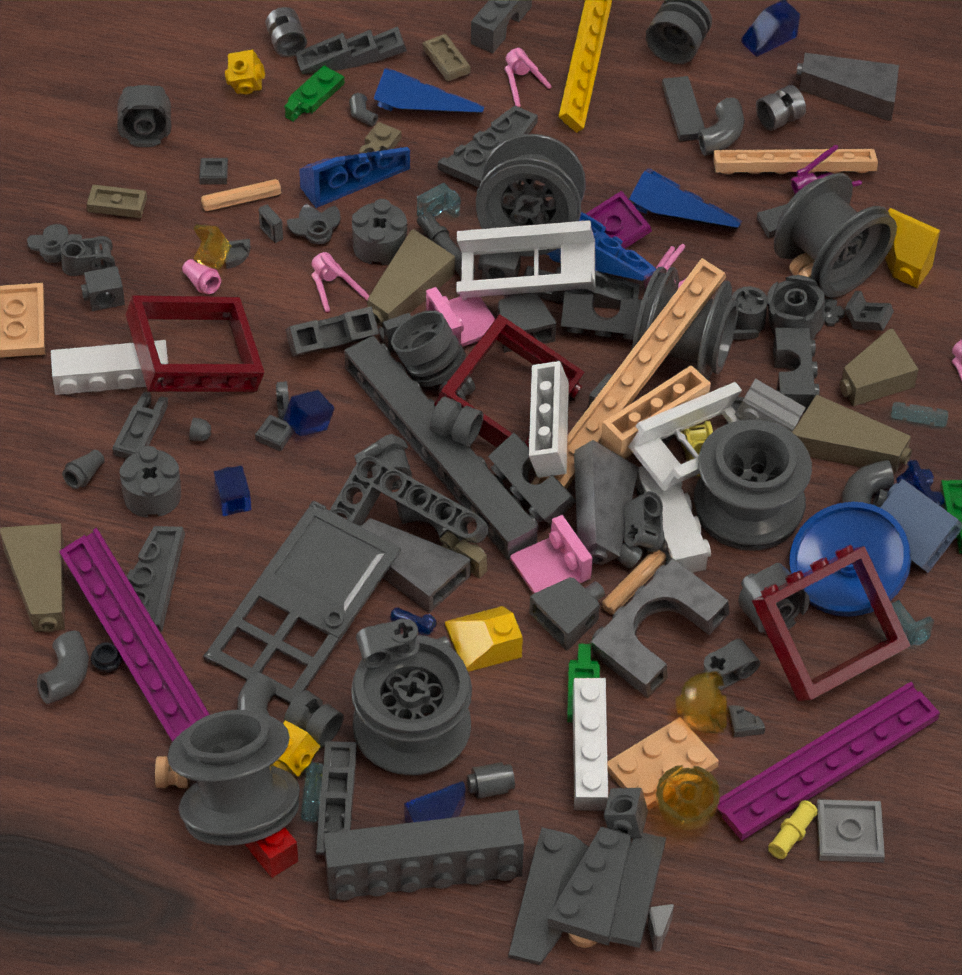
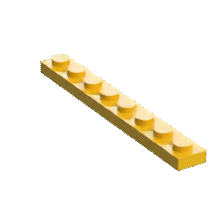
M585 0L558 116L576 133L584 129L612 0Z

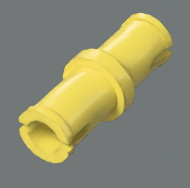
M806 800L801 801L792 816L782 822L780 832L768 845V850L774 857L778 859L786 858L796 841L803 839L806 834L805 829L818 814L815 805Z

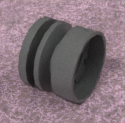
M664 0L646 30L645 39L647 45L663 61L672 64H685L696 55L702 41L712 27V16L709 9L700 0Z
M424 311L406 319L392 335L391 344L395 352L404 363L412 379L417 381L421 387H432L449 380L466 359L463 347L453 334L444 315L438 311Z

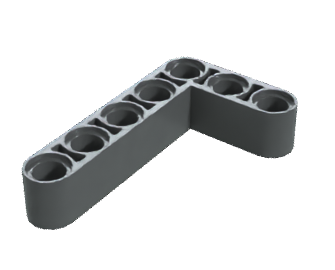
M365 456L357 462L330 509L331 512L343 518L347 517L348 521L356 525H363L380 493L470 543L483 541L488 533L487 523L474 512L372 456ZM373 466H377L378 471L376 475L368 478V470ZM401 479V488L396 492H392L393 483ZM358 492H362L363 497L361 501L353 504V496ZM426 493V502L421 506H417L416 500L418 496ZM447 507H451V516L446 520H442V511ZM472 521H476V530L471 534H467V525Z

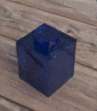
M319 390L291 396L284 419L301 437L327 430L335 407Z
M243 466L226 467L222 470L213 471L215 490L222 515L227 516L251 511L250 490Z

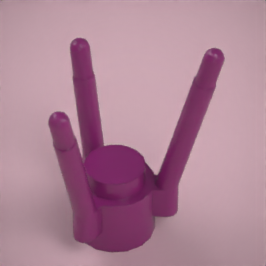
M838 145L832 146L806 167L797 170L798 176L790 180L795 194L812 181L833 174L828 172L816 177L814 173L808 174V172L839 148ZM853 181V187L862 185V181Z

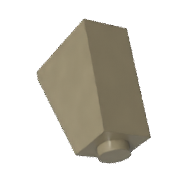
M893 328L887 330L844 367L840 389L853 406L915 387L918 368Z

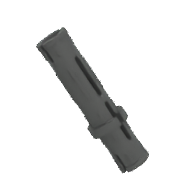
M424 212L428 219L426 220L421 214L417 219V224L427 234L428 239L455 256V271L462 279V252L449 237V231L444 226H440L432 213Z

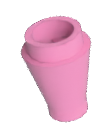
M193 259L187 260L184 263L182 272L187 275L200 293L213 294L218 290L221 278L217 270L197 263Z

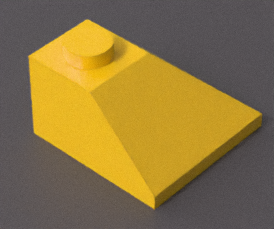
M890 208L888 211L890 216L896 221L897 232L885 260L894 278L918 288L933 266L940 230Z
M503 606L445 621V627L454 650L463 660L468 672L522 658L523 636L513 612Z

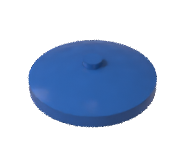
M844 502L822 509L803 524L796 534L790 550L791 574L802 570V573L811 570V563L824 557L830 560L836 557V550L851 544L853 548L865 546L890 601L902 589L910 571L911 550L902 526L887 511L868 503ZM852 563L804 588L809 595V603L828 614L848 617L864 615L874 611Z

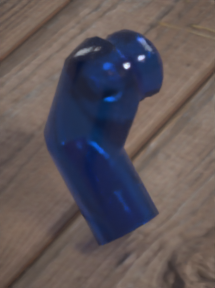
M398 607L394 608L390 614L392 622L404 618L412 620L417 625L418 633L423 636L431 634L437 626L436 619L430 614L419 617Z

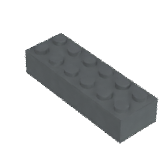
M518 810L323 833L325 868L330 900H350L356 896L364 895L382 896L388 892L397 891L415 892L421 888L429 887L442 889L462 883L475 885L486 880L495 879L508 881L522 876L524 841Z

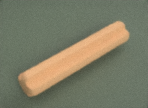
M277 179L203 195L201 203L204 211H212L280 195L281 186Z
M661 550L654 553L650 552L602 601L603 610L613 615L635 594L639 587L643 586L655 574L660 566L666 563V554Z

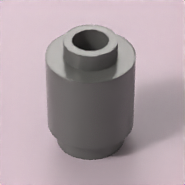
M502 762L472 767L471 774L467 775V785L470 794L475 793L477 799L506 794L508 790L515 789V778L511 764L503 765Z

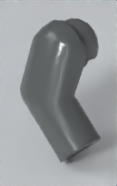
M354 93L349 100L351 116L373 127L377 123L378 115L366 109L365 101L368 100L364 94Z

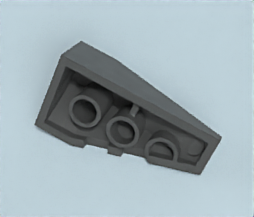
M541 828L508 958L541 965L560 939L563 931L548 927L547 918L589 848L574 835Z

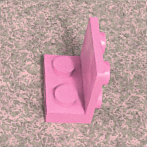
M437 287L426 290V311L442 313L462 347L479 341L495 321L494 316L481 297L467 298V300H462L461 296L448 300L446 296L442 297Z
M563 515L552 519L549 538L510 556V561L533 594L569 577L575 578L579 583L591 579L593 557Z

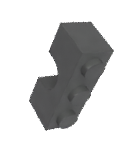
M489 0L471 21V44L494 53L506 39V29L510 19L520 22L531 9L532 0Z
M574 291L565 292L561 326L567 327V332L583 333L584 329L595 330V335L611 337L612 332L623 333L624 339L633 340L642 299L622 297L619 312L613 317L604 318L599 316L594 310V294Z
M372 306L346 312L324 320H313L289 326L285 329L292 357L364 340L379 334Z
M775 328L773 340L774 368H788L792 370L790 372H779L776 391L806 407L804 410L806 412L815 396L819 395V384H814V379L817 378V362L812 361V357H815V340H810L809 328Z
M513 433L488 456L494 463L491 469L501 480L506 477L513 484L509 489L520 501L525 498L530 503L531 507L528 511L539 523L544 519L552 525L553 518L563 515L576 503L575 498L553 475L541 484H530L528 474L533 465L529 458V447L517 434Z

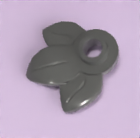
M304 204L299 213V218L288 219L287 226L293 234L306 237L313 244H324L332 238V230L340 224V212L336 206H332L321 213L310 205Z
M53 224L46 227L42 235H30L27 238V243L31 250L40 252L44 261L56 263L61 261L60 249L63 242L70 239H82V235L68 234L66 226Z

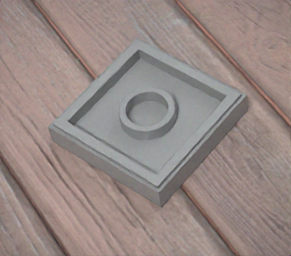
M817 799L819 861L884 862L881 801Z

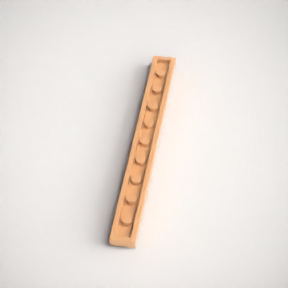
M701 258L570 431L567 437V474L554 476L566 489L575 478V450L592 440L601 444L603 422L632 403L725 280V272ZM536 476L531 484H541L550 476L541 478Z

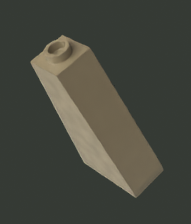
M411 230L367 299V307L372 306L377 326L383 327L384 321L411 313L426 300V290L434 287L439 289L455 275V256L416 230Z
M819 395L815 396L792 431L804 443L812 458L858 467L888 460L892 466L893 474L897 472L901 464H907L912 454V449L909 448L910 435Z
M61 523L0 528L4 552L34 632L65 630L64 559L59 552L64 548Z

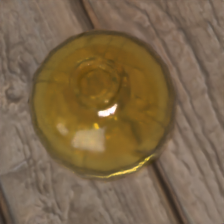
M719 671L695 674L683 685L681 696L676 697L678 715H683L686 724L699 733H724L723 728L727 727V697L722 695L719 686H724V681Z
M683 765L671 768L663 774L658 782L656 803L659 814L668 824L676 829L688 831L703 827L712 820L718 810L720 788L717 780L702 767L694 766L692 769L683 768Z

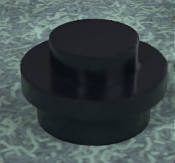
M105 642L97 645L91 654L92 666L100 672L114 671L122 662V656L112 643Z

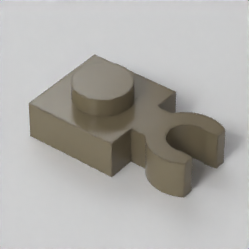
M378 122L365 137V145L360 148L359 154L394 149L402 139L401 131Z
M449 531L440 538V541L444 543L442 547L470 559V573L480 579L487 572V555L481 547L475 544L471 545L464 539L460 542Z

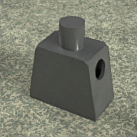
M537 293L504 295L505 299L498 301V315L501 314L543 344L555 342V319ZM502 344L504 353L512 351Z
M569 577L531 595L529 614L567 651L597 623L600 608L598 600L605 596V591L596 581L584 588L575 578Z

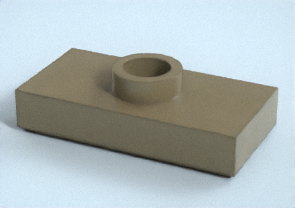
M446 34L423 42V50L447 82L470 73L471 66Z

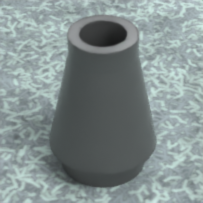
M92 450L90 453L67 463L62 472L65 482L74 489L85 487L100 466L105 463L104 456L98 450Z

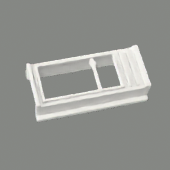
M590 220L457 231V242L462 252V280L457 282V294H460L462 300H467V298L576 289L595 290V238ZM561 248V274L539 275V250ZM534 250V276L474 280V255Z
M736 382L636 424V428L639 431L628 447L663 491L668 490L670 486L700 474L698 467L699 455L681 431L720 414L724 416L728 423L742 420L734 415L736 412L731 407L742 391ZM676 434L677 439L684 444L694 459L680 464L663 443L662 439Z

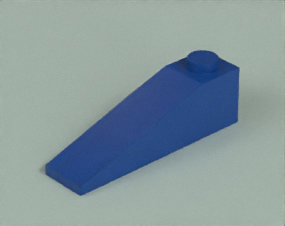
M390 68L384 69L373 98L379 101L377 106L390 111L393 110V107H396L398 109L483 112L485 107L458 95L449 94L433 85L423 84L418 79Z
M403 147L319 160L299 169L300 188L314 207L318 208L409 170L410 149Z
M650 168L644 170L629 200L634 202L635 208L645 214L649 210L653 213L737 228L742 223L741 220L711 203H704V200L695 193L680 190L679 184Z
M581 212L579 221H591V229L595 238V271L641 281L653 275L656 270L654 266L637 252L625 250L621 246L623 241L617 236L611 238L605 233L606 227ZM561 248L547 253L551 260L561 263Z

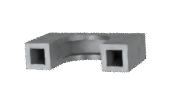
M672 559L666 566H660L655 572L653 579L646 586L639 587L633 599L626 606H621L614 613L612 621L605 628L600 627L594 633L591 641L593 655L647 698L668 678L667 664L637 639L636 632L641 622L654 613L672 611L685 616L710 635L729 615L728 600L675 559Z

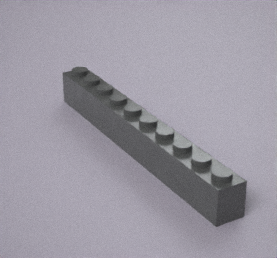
M371 336L344 350L345 369L461 506L474 512L487 523L488 538L508 560L512 554L536 544L537 530L539 529L536 519L522 509L515 495L509 494L502 480L497 475L494 476L488 469L485 460L481 456H477L472 451L471 446L468 447L453 441L452 434L443 437L430 431V421L436 407L434 405L435 402L432 399L428 400L422 393L418 382L412 381L409 378L403 365L391 357L387 346L383 343L380 344L374 336Z

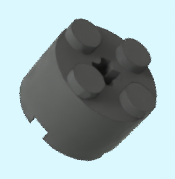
M137 85L127 86L123 89L117 103V128L120 136L130 140V144L137 147H153L161 143V139L165 136L168 137L170 134L171 102L163 87Z
M378 199L375 203L363 206L352 215L353 251L365 263L372 264V261L381 262V265H389L407 237V218L401 209L390 204L388 200Z
M792 275L786 277L785 281L779 284L777 281L771 286L767 300L768 318L772 333L775 334V328H809L810 340H813L823 327L825 321L824 292L817 286V282L807 276Z
M145 446L125 460L120 467V480L125 505L132 513L141 517H148V514H158L159 517L170 513L177 507L181 499L180 471L177 461L170 454L157 450L153 446Z
M775 563L757 574L751 573L741 582L743 588L738 599L739 607L761 633L762 631L766 633L752 600L761 596L760 591L764 590L765 587L775 583L777 586L786 583L785 577L791 573L781 563ZM804 589L776 603L788 630L797 623L794 618L800 612L804 615L808 609L810 598Z

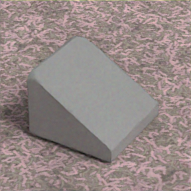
M673 904L650 907L647 925L655 952L661 950L673 917Z

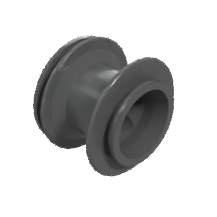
M523 134L503 141L488 156L483 167L482 181L477 190L476 212L481 228L489 229L579 221L581 202L586 188L585 173L581 162L568 146L549 136ZM522 180L525 184L518 185L515 181ZM535 181H540L544 183V185L540 186L536 184ZM552 197L553 199L547 201L545 198ZM556 249L539 250V255L550 253ZM534 250L509 252L520 254V256H534Z
M835 173L814 180L798 191L782 211L774 237V251L779 258L793 259L807 253L815 261L811 271V278L817 282V286L829 297L845 295L869 278L890 251L897 232L896 221L890 216L889 211L885 207L871 206L857 212L849 205L853 184L850 177L843 173Z
M658 267L654 271L644 293L638 313L632 349L678 290L679 275L675 267L669 268L668 271L664 267ZM728 280L720 285L714 299L710 298L667 355L697 363V371L707 380H709L712 372L719 374L722 371L736 329L739 302L737 299L732 298V287Z
M752 419L725 424L707 437L699 453L698 467L701 476L694 490V504L703 528L720 543L740 550H765L786 541L803 519L806 508L804 490L811 478L812 462L804 443L791 431L778 424Z
M417 635L419 652L415 657L386 664L379 668L366 667L362 659L352 681L351 694L355 707L352 725L354 738L359 749L375 765L386 771L403 775L427 774L450 764L461 754L467 745L471 732V717L468 708L471 703L472 685L466 666L456 651L447 644L423 635ZM407 644V645H405V646H406V651L409 650V647H408V644ZM424 713H431L428 716L423 715Z
M228 710L208 715L196 721L174 739L167 754L170 767L180 776L197 781L185 792L179 804L180 817L185 823L186 829L193 837L214 845L246 844L261 840L280 831L295 817L299 807L300 788L298 781L287 771L270 766L279 759L289 744L288 729L282 722L274 717L253 711Z

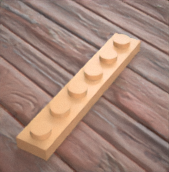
M829 149L714 150L713 161L715 171L723 174H733L735 172H748L750 174L775 172L786 174L788 172H797V170L806 167ZM837 149L828 158L810 170L808 174L826 171L833 174L841 173L842 171L867 173L869 171H877L878 160L874 149Z

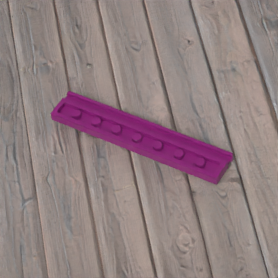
M95 528L93 533L88 536L84 535L61 549L59 552L173 742L184 730L196 721L210 715L99 530Z
M909 682L715 800L713 808L723 815L724 821L742 841L799 806L801 801L809 800L937 721L940 712L921 691L918 692L914 688L912 682Z

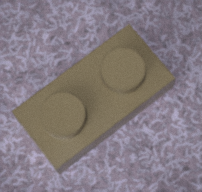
M92 185L87 201V211L141 218L147 194L144 190Z

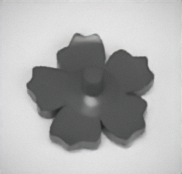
M831 297L824 300L825 324L827 326H834L838 323L839 319L844 318L846 311L841 306H837V300Z

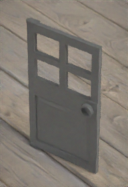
M312 501L309 508L213 644L205 652L203 658L207 662L215 666L219 665L247 680L252 673L262 674L261 672L277 650L307 666L292 689L264 675L276 688L274 696L291 704L293 699L299 693L306 690L401 552V547L327 510L326 506ZM259 598L289 613L274 636L244 621ZM298 619L328 635L314 657L284 642V639ZM237 629L267 644L252 668L222 652Z

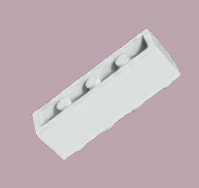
M166 340L154 341L161 364H168ZM134 343L51 350L55 395L147 387Z
M560 361L532 365L529 458L538 478L567 474L569 383Z
M644 466L639 467L635 482L639 496L652 491L660 497L663 503L664 542L660 549L667 556L666 564L675 559L692 573L706 570L707 558L711 556L708 540H703L701 536L699 518L697 516L693 517L691 500L688 493L684 494L681 488L682 482L670 486L668 490L663 491Z
M574 678V810H605L608 801L606 678Z

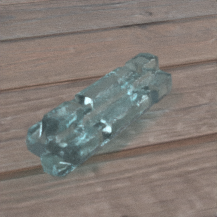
M893 403L891 417L894 419L903 420V417H905L907 421L929 425L930 422H934L935 426L945 427L949 415L947 410L937 409V411H932V407L910 404L908 407L905 406L906 403Z
M311 762L306 768L301 818L304 821L315 822L319 817L323 764Z

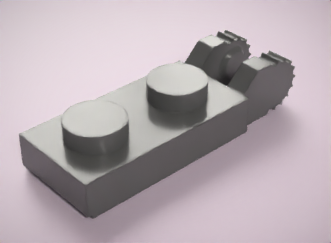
M143 392L137 405L133 406L113 445V455L127 459L132 454L139 452L143 447L149 446L167 409V397L161 396L154 409H149L152 395L151 393Z

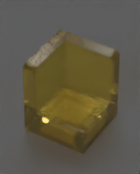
M196 224L193 230L202 242L193 260L208 267L221 268L231 248L230 243L217 226Z

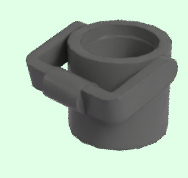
M742 287L736 290L732 298L737 299L739 302L738 318L733 340L755 339L766 324L768 307L766 294L756 287Z
M393 434L384 436L354 456L356 463L365 456L375 457L412 478V472L405 453L408 445L404 439ZM373 466L368 470L372 472L373 477L378 471L377 466ZM401 479L393 483L392 490L401 488Z

